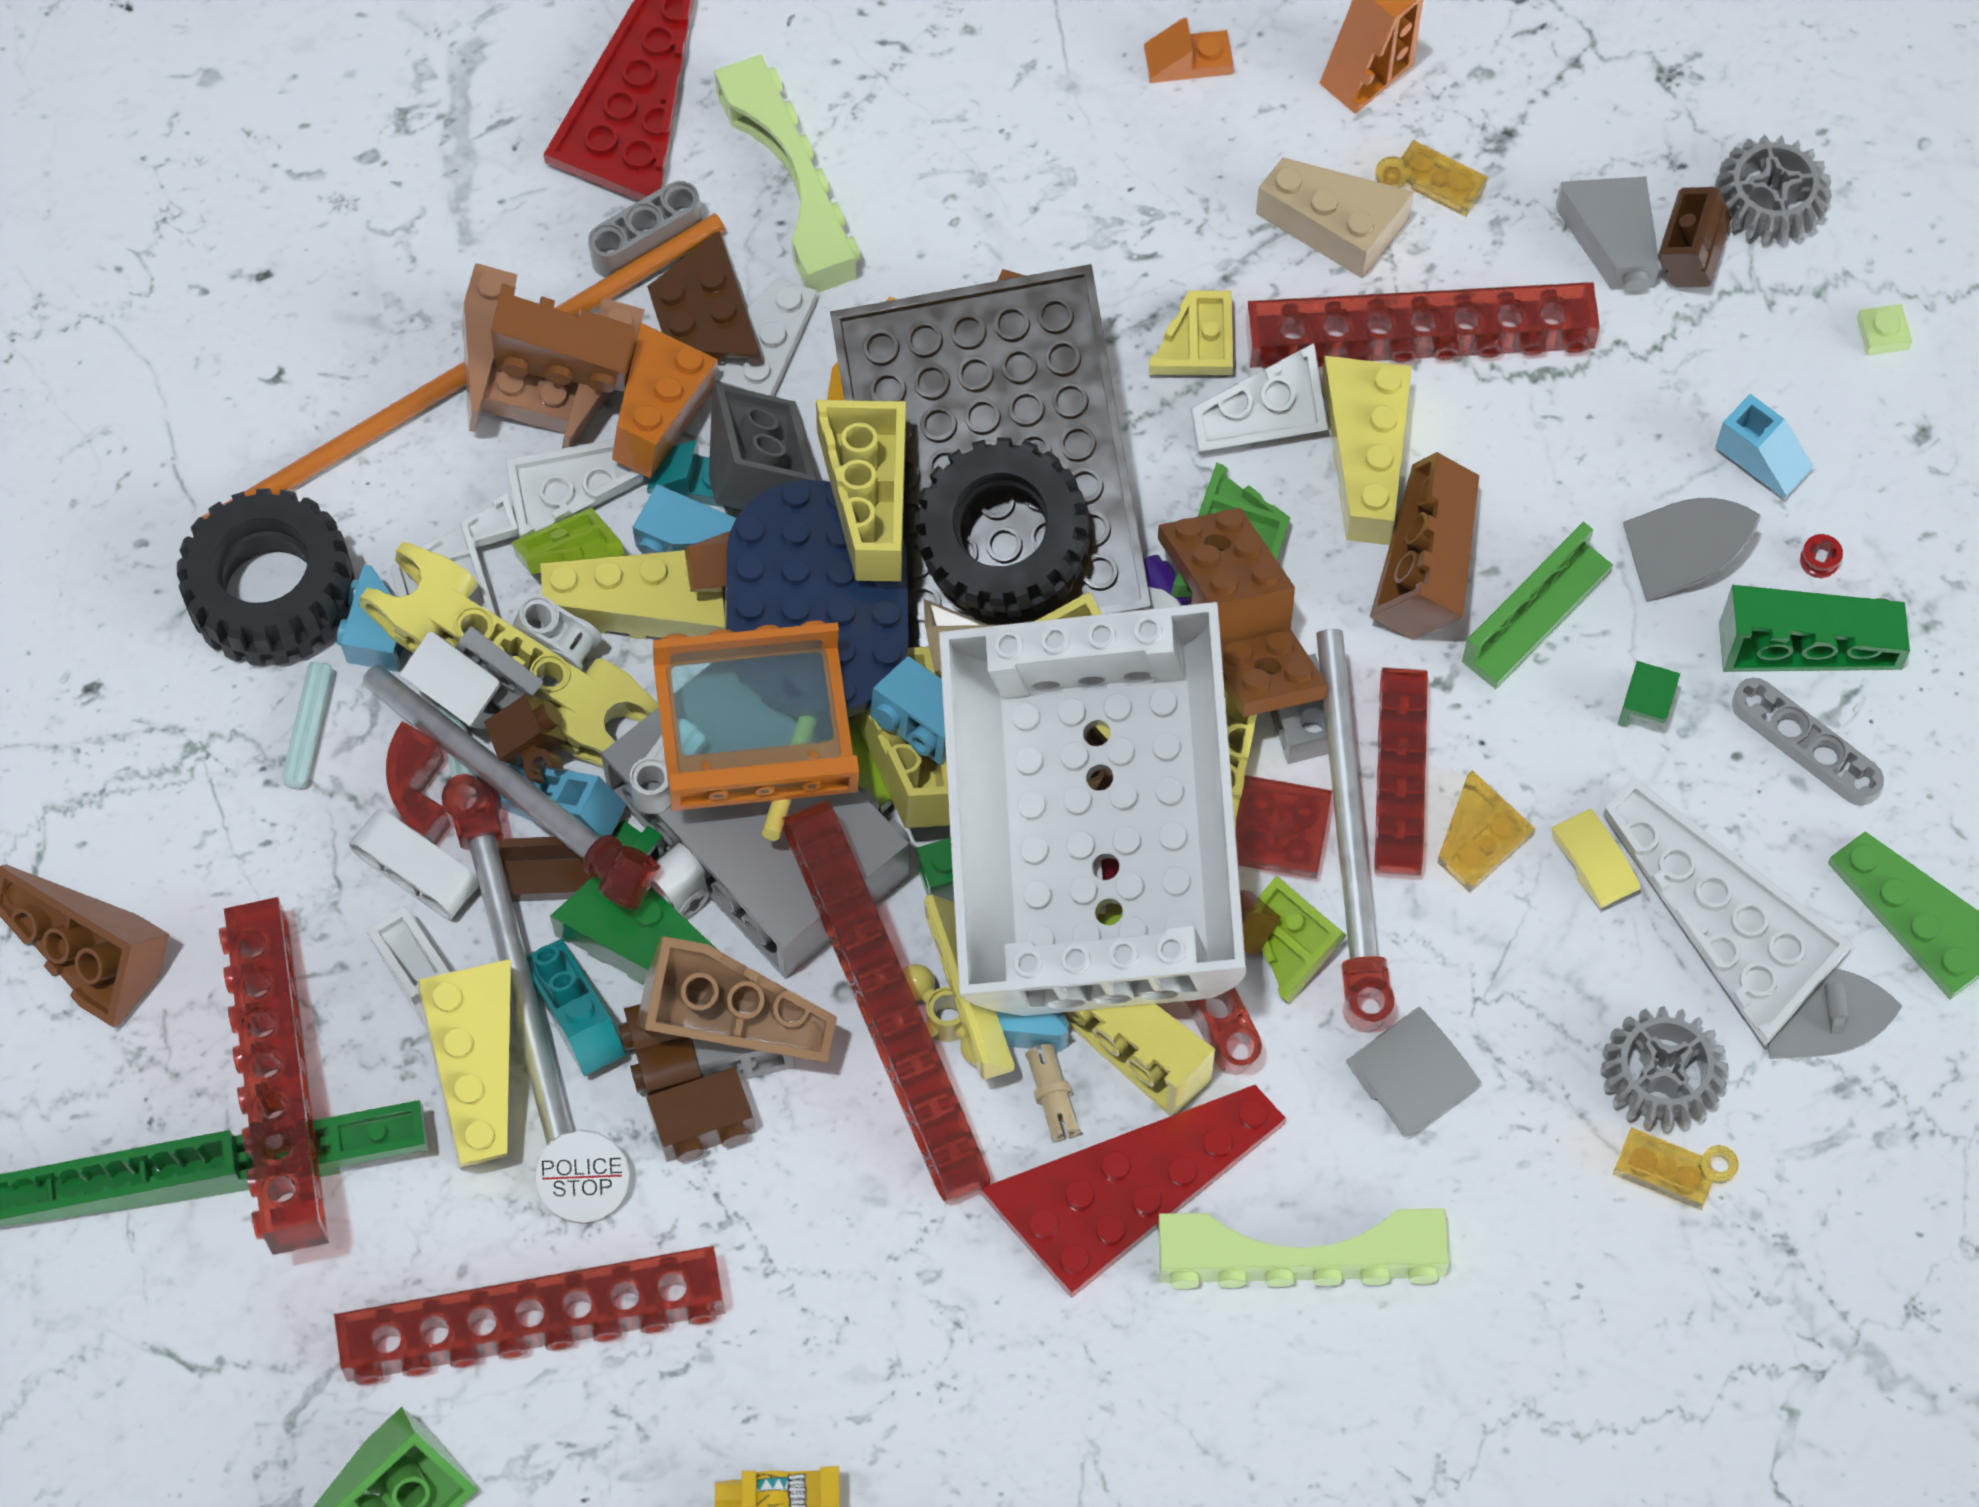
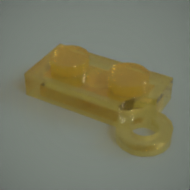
M1631 1127L1613 1175L1701 1210L1712 1182L1722 1184L1732 1180L1738 1171L1739 1162L1737 1155L1727 1146H1711L1703 1155H1699ZM1715 1157L1725 1159L1728 1169L1723 1172L1714 1170L1711 1166V1160Z

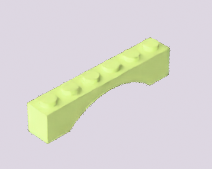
M762 54L714 70L716 92L731 126L752 136L766 146L782 162L795 184L801 203L798 223L792 237L793 262L804 286L817 290V293L856 280V262L861 260L858 245L854 237H846L842 229L845 226V220L837 202L830 203L826 193L829 192V185L822 168L815 169L810 160L814 158L810 141L806 134L799 136L795 125H798V119L791 101L784 102L779 93L783 91L775 67L768 69Z
M1445 1208L1397 1209L1380 1224L1357 1237L1331 1245L1306 1248L1276 1246L1250 1239L1227 1228L1208 1213L1159 1214L1158 1220L1160 1283H1170L1171 1287L1177 1289L1194 1288L1199 1285V1282H1218L1220 1287L1237 1288L1245 1286L1247 1281H1266L1268 1286L1285 1287L1294 1284V1280H1313L1315 1285L1333 1286L1340 1284L1342 1279H1361V1282L1366 1285H1381L1388 1283L1390 1278H1409V1282L1413 1284H1429L1438 1280L1437 1277H1445L1449 1264Z

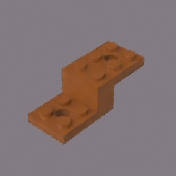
M1241 508L1222 510L1217 513L1160 524L1158 527V540L1193 592L1191 605L1217 602L1224 689L1242 717L1326 699L1327 682L1291 631L1295 586Z

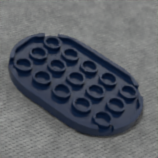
M803 480L785 483L773 487L754 498L740 512L731 528L727 543L725 566V629L733 632L753 631L764 625H775L784 628L801 626L809 621L838 622V653L847 716L852 717L870 709L873 688L906 658L909 638L908 570L904 539L902 545L901 582L856 581L830 482ZM809 654L729 662L742 685L746 683L752 691L762 698V704L793 718L808 717L816 721H831L823 661L820 655Z

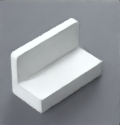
M427 633L399 674L468 726L484 730L486 727L484 722L493 716L485 708L501 686V680L437 633Z

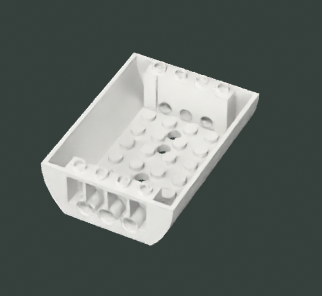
M1217 602L939 632L960 996L966 1001L985 1009L1007 1014L1030 1016L1209 999L1223 994L1238 985L1245 977L1246 965ZM1103 725L1110 729V738L1105 744L1091 746L1086 742L1087 732L1092 727ZM1105 769L1112 772L1113 782L1107 789L1097 791L1090 788L1089 778L1095 771ZM1106 858L1117 860L1120 867L1114 878L1101 880L1095 876V867L1101 860ZM1108 903H1116L1123 910L1121 919L1113 925H1103L1098 921L1099 910Z

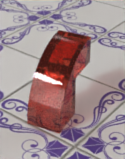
M402 721L393 735L387 752L386 781L398 819L428 841L437 845L451 824L446 808L422 794V791L445 760L439 742Z

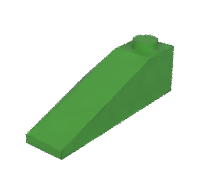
M401 1406L365 1440L313 1507H460L478 1488L435 1436Z

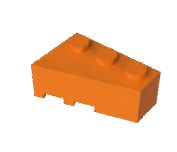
M1352 0L1319 84L1354 114L1359 112L1414 64L1423 0Z
M641 323L616 427L612 460L651 478L712 394L718 359Z

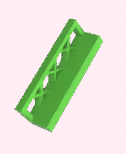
M1584 521L1467 638L1462 663L1495 690L1611 573L1613 564L1589 546L1594 529Z

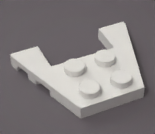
M507 494L500 495L494 499L491 506L477 515L473 513L460 521V526L440 539L435 537L421 546L425 550L449 558L467 570L478 584V587L469 599L495 614L475 548L519 536L518 527ZM398 563L390 566L398 597L410 595L418 588L417 583L400 568ZM526 618L532 627L544 628L543 623L538 619ZM514 620L509 621L507 623L512 625Z

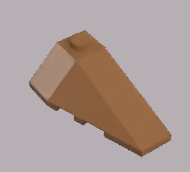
M661 936L645 979L637 1025L644 1030L828 1063L837 1017L708 944Z

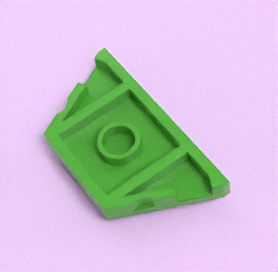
M1216 462L1198 516L1217 513L1222 510L1241 508L1277 560L1290 517L1275 505L1268 504L1262 495L1248 485L1242 489L1227 477L1229 469L1223 464ZM1178 571L1171 595L1174 597H1192L1193 592Z

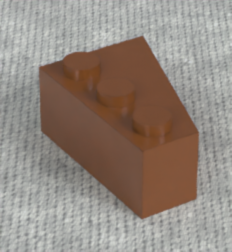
M502 283L491 328L495 368L516 377H524L530 374L545 377L548 381L560 385L574 382L588 385L593 390L604 393L613 392L614 390L625 392L636 345L635 326L584 309L580 311L579 316L554 309L555 300L543 296L540 298L539 303L514 296L515 287Z

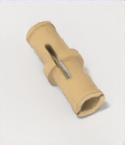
M1041 1045L1045 1064L1041 1063L1037 1048L1033 1047L1025 1053V1056L1029 1062L1037 1087L1034 1091L1036 1103L1043 1106L1050 1138L1054 1142L1064 1141L1060 1122L1063 1121L1068 1137L1071 1139L1080 1133V1128L1076 1123L1068 1098L1071 1095L1069 1082L1062 1079L1054 1045Z

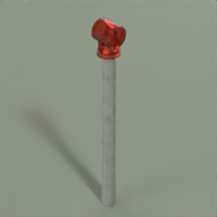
M1325 629L1317 632L1316 638L1320 673L1328 684L1327 697L1323 699L1350 957V959L1341 963L1345 1000L1342 1012L1345 1021L1351 1028L1358 1032L1369 1033L1383 1026L1394 1007L1395 997L1389 983L1387 959L1377 956L1343 631L1340 629ZM1361 996L1374 998L1379 1005V1012L1370 1014L1362 1011L1358 1006L1357 998Z
M379 664L374 665L365 673L363 685L583 858V870L592 878L602 879L598 889L606 898L628 909L636 910L640 908L661 868L654 858L636 848L622 845V842L613 835L607 834L602 837L597 835L507 763L498 760V757L383 666Z
M460 774L451 778L444 786L441 795L442 805L445 811L453 818L460 848L470 850L498 959L499 961L511 959L510 1006L546 1144H548L562 1133L571 1132L572 1128L497 846L498 840L504 837L499 818L502 808L501 797L497 790L475 776ZM476 793L475 803L467 809L469 798Z

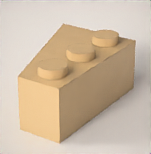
M1282 157L1258 187L1256 214L1363 278L1410 218L1414 191Z

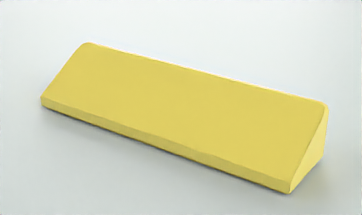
M933 894L926 896V900H924L925 917L980 1078L985 1080L1014 1070L1015 1065L996 1011L974 1005L960 996L954 902Z

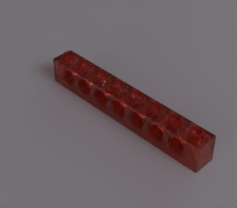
M1594 282L1248 301L1245 322L1250 368L1262 367L1263 369L1313 343L1318 367L1323 366L1324 356L1366 361L1392 360L1397 363H1405L1419 358H1436L1444 361L1458 356L1478 355L1482 358H1493L1500 354L1522 353L1527 356L1538 355L1545 351L1564 350L1568 353H1580L1587 349H1595L1600 329ZM1544 319H1553L1559 322V324H1549ZM1509 321L1514 323L1516 326L1508 327L1501 324L1500 322ZM1458 324H1468L1473 328L1463 329ZM1424 326L1430 330L1423 332L1416 330L1414 327ZM1379 328L1387 333L1377 334L1372 332L1371 329ZM1329 331H1339V332L1343 333L1344 335H1342V336H1332V335L1328 334L1327 332H1329ZM1287 333H1295L1299 335L1300 338L1291 339L1284 335Z
M278 897L224 908L226 927L219 928V938L223 953L225 955L229 954L230 966L223 968L227 991L229 994H234L235 1002L234 1006L228 1007V1017L232 1032L234 1034L238 1033L239 1046H234L232 1051L237 1073H243L244 1086L237 1088V1095L242 1114H248L249 1127L242 1128V1139L247 1156L252 1155L254 1168L247 1170V1181L251 1196L253 1198L257 1197L259 1210L251 1213L254 1233L257 1240H265L272 1255L329 1243L289 919ZM262 951L259 955L251 957L254 953ZM268 990L265 994L255 997L259 992ZM273 1030L270 1034L259 1037L263 1032ZM278 1070L274 1075L264 1077L268 1072ZM276 1111H283L275 1118H268ZM288 1152L283 1158L273 1160L279 1153ZM294 1193L290 1199L278 1202L283 1195Z
M713 1245L334 1314L340 1366L347 1382L355 1381L357 1385H371L381 1382L385 1375L403 1372V1375L408 1377L421 1376L431 1372V1367L450 1364L453 1368H465L479 1363V1358L498 1355L500 1359H515L524 1356L528 1349L546 1347L550 1351L564 1350L572 1347L574 1341L593 1338L595 1342H608L620 1338L622 1332L638 1329L646 1334L658 1333L668 1329L669 1324L688 1321L691 1325L707 1324L716 1320V1315L726 1314ZM677 1284L686 1289L685 1294L675 1301H668L661 1297L663 1290L670 1285ZM624 1293H632L638 1296L639 1299L632 1308L623 1310L614 1306L617 1297ZM582 1301L591 1305L588 1314L581 1318H572L567 1315L568 1308L576 1302ZM538 1310L544 1314L540 1323L535 1326L526 1327L519 1323L520 1318L527 1311ZM492 1319L496 1321L495 1328L489 1334L476 1335L472 1332L474 1325L479 1320ZM443 1327L449 1330L447 1337L438 1344L425 1342L426 1334L431 1329ZM387 1336L401 1338L399 1346L394 1351L383 1353L377 1350L378 1344L383 1338Z

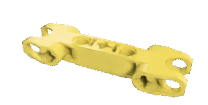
M402 542L395 551L396 557L394 560L417 583L418 588L410 595L395 597L378 589L367 587L360 596L359 606L392 640L413 653L428 632L437 633L456 647L464 635L463 631L472 626L479 629L486 638L508 655H516L512 658L528 670L530 669L538 678L543 676L555 678L559 682L558 685L553 687L541 685L534 697L548 701L557 708L562 718L560 726L566 742L559 747L577 759L603 768L601 753L616 742L606 732L605 724L611 719L626 717L641 722L658 708L656 700L630 674L607 660L597 658L584 673L503 619L471 601L469 597L478 587L477 581L467 570L443 555Z

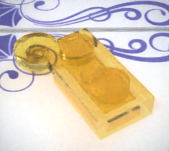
M1412 140L1401 158L1395 156L1383 158L1377 164L1375 170L1377 182L1399 188L1408 183L1413 191L1467 217L1483 192L1488 179L1487 176L1415 140Z

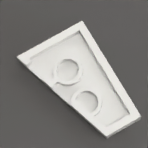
M776 278L746 309L763 363L749 365L747 358L725 357L724 363H717L714 384L718 383L774 396L818 299L817 290Z
M1314 343L1190 408L1197 452L1328 430Z
M615 439L505 459L520 539L588 508H593L643 482V475L612 460Z

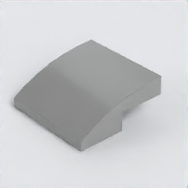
M472 626L469 627L456 646L457 649L501 680V686L486 706L494 714L524 694L534 697L544 682Z
M1421 1007L1415 1008L1345 1060L1371 1099L1377 1098L1403 1137L1412 1135L1481 1083L1461 1053Z

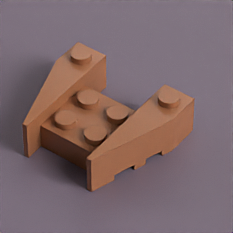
M475 263L464 299L461 322L464 342L469 431L476 432L480 414L483 411L564 433L562 448L575 446L597 411L601 410L611 392H599L593 390L588 385L570 382L567 385L555 384L548 381L545 377L530 374L524 377L511 376L504 373L501 369L495 368L491 328L501 285L503 283L515 287L516 290L518 274ZM602 298L598 314L635 326V342L637 341L645 309Z

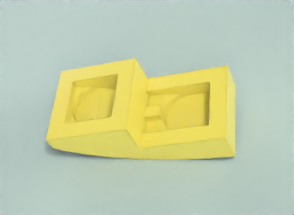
M1591 808L1551 827L1553 840L1576 867L1577 880L1600 908L1640 890V883L1630 864L1609 831Z

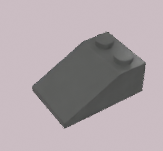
M718 383L714 384L711 403L709 479L715 504L722 505L730 510H743L754 498L773 487L794 481L816 480L796 401Z

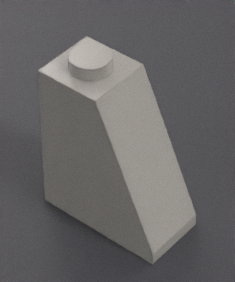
M1646 176L1561 182L1556 202L1557 212L1611 290L1625 289L1629 292L1653 288L1660 264Z

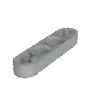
M1752 677L1739 683L1732 699V708L1740 720L1846 801L1854 805L1864 806L1871 804L1877 799L1884 784V776L1882 770L1873 761L1767 681ZM1755 694L1761 696L1760 704L1756 703L1750 707L1745 703L1747 697L1752 698ZM1775 706L1778 709L1775 710L1770 722L1766 721L1767 712L1771 713L1772 708ZM1785 718L1793 719L1800 724L1802 733L1796 737H1787L1778 730L1777 722ZM1818 746H1828L1836 752L1838 761L1830 765L1822 764L1815 759L1813 750ZM1845 761H1848L1850 763L1848 771L1845 770L1842 777L1838 776L1837 774L1841 771ZM1863 776L1867 777L1870 780L1868 787L1863 786L1860 790L1855 788L1853 785L1855 779L1859 780Z

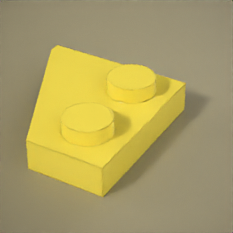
M1188 291L1179 306L1178 315L1171 321L1164 333L1163 342L1156 354L1152 355L1149 360V375H1232V291Z

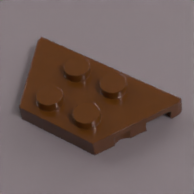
M720 231L713 233L647 286L661 332L718 359L717 363H724L725 357L747 358L749 365L762 364L760 351Z

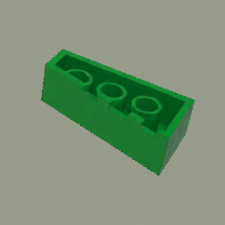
M1732 584L1719 621L1723 672L1902 670L1910 652L1905 602L1890 601L1885 598L1870 599Z
M618 855L610 860L550 915L556 937L583 948L588 952V955L602 963L606 961L641 985L645 983L661 936L708 944L717 949Z

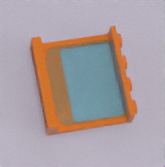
M809 621L801 626L784 628L775 625H764L753 631L742 632L722 629L713 631L709 635L687 637L683 634H672L660 640H653V666L671 811L858 792L859 767L857 755H853L838 653V622Z

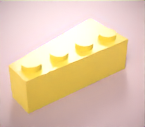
M1324 356L1321 383L1327 407L1328 427L1333 444V459L1339 482L1338 490L1346 540L1390 545L1396 514L1412 366Z

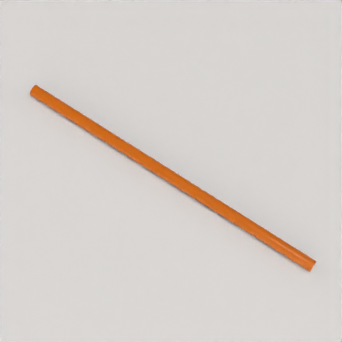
M713 213L556 306L554 309L579 316L582 309L587 311L596 309L601 305L602 298L611 300L687 255L713 233L719 231L721 234L724 233L726 230L722 220L716 213ZM464 361L245 490V496L256 495V489L270 488L274 495H279L280 490L283 489L289 491L466 386ZM230 499L229 501L223 503L222 505H225V504H227V503H229V502H231V501H233V500ZM208 512L203 515L202 518L206 519L210 516V513Z

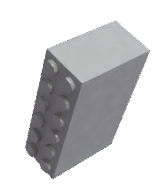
M729 662L712 664L674 694L677 721L683 720L696 727L698 732L707 740V745L700 755L787 747L791 744L797 725L787 715L781 714L762 704V698L752 691L746 683L743 685L740 683ZM659 707L601 753L606 784L627 804L625 808L644 828L649 825L663 835L666 852L677 843H681L696 857L705 870L704 877L710 892L709 898L784 979L789 977L909 877L910 854L908 841H910V837L896 820L892 819L888 822L878 811L879 804L864 787H861L855 793L792 799L780 838L776 841H770L762 836V829L772 801L671 811L670 805L664 811L657 814H647L635 807L631 796L630 771L638 760L648 755L662 735ZM813 734L810 744H817L818 740ZM648 781L641 787L645 790H655L662 786V784L657 781Z

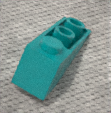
M562 938L527 955L534 987L583 1076L626 1056L611 1017Z

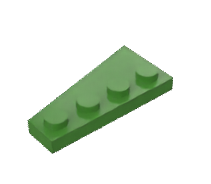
M1866 831L1830 857L1828 865L1949 1000L1979 979V911Z

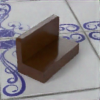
M555 836L498 840V850L512 902L566 900L595 875V866L590 865Z

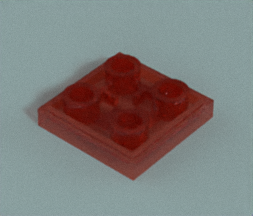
M1244 775V785L1239 801L1235 827L1238 865L1317 879L1332 790Z

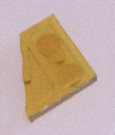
M1472 770L1467 774L1437 863L1471 893L1534 835L1535 828Z

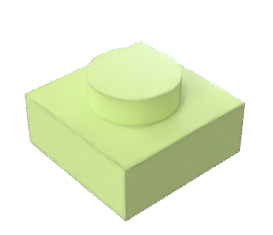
M1902 304L1859 310L1857 321L1867 356L1910 349L1912 338Z

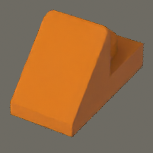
M1185 17L1144 43L1149 83L1233 74V59L1227 30L1190 34L1188 19Z

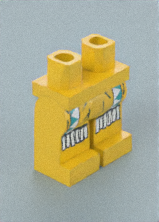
M839 1466L820 1467V1470L742 1471L741 1479L715 1483V1507H839Z

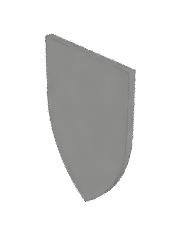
M1693 498L1672 503L1624 521L1623 526L1647 602L1698 584L1722 571L1733 562L1749 543L1757 529L1761 515L1737 502L1718 498Z
M1834 968L1767 1044L1769 1059L1829 1056L1854 1050L1873 1040L1883 1032L1894 1020L1902 1005L1891 994L1872 981L1855 973Z

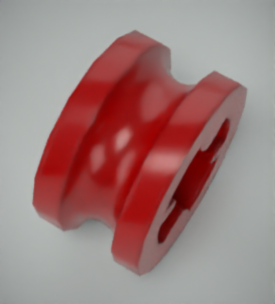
M1817 534L1807 539L1800 554L1802 569L1806 574L1814 578L1830 577L1836 572L1843 558L1842 546L1836 538L1830 535ZM1819 549L1828 552L1824 562H1819L1815 559Z

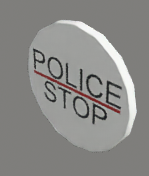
M579 1129L562 1133L547 1144L537 1161L535 1182L539 1197L551 1212L566 1221L587 1223L603 1219L618 1208L627 1193L630 1172L626 1156L613 1140L599 1132Z

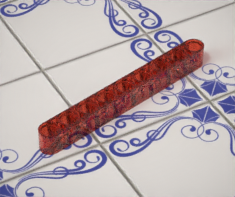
M827 800L782 817L784 821L783 830L938 1194L945 1203H949L990 1185V1176L984 1159L832 806Z

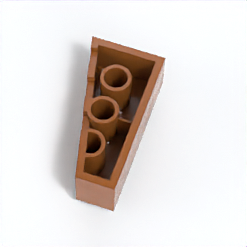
M1438 452L1412 464L1370 618L1411 640L1463 618L1479 483L1478 474Z

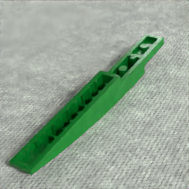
M416 1100L235 1136L231 1130L3 1173L0 1174V1226L127 1210L340 1174V1167L429 1150L424 1108L421 1101Z

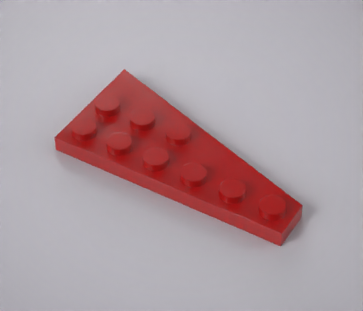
M634 0L543 153L546 164L637 201L662 188L693 0Z
M1254 1084L980 1188V1195L1065 1292L1073 1298L1158 1228L1159 1214H1176L1284 1126L1286 1117Z

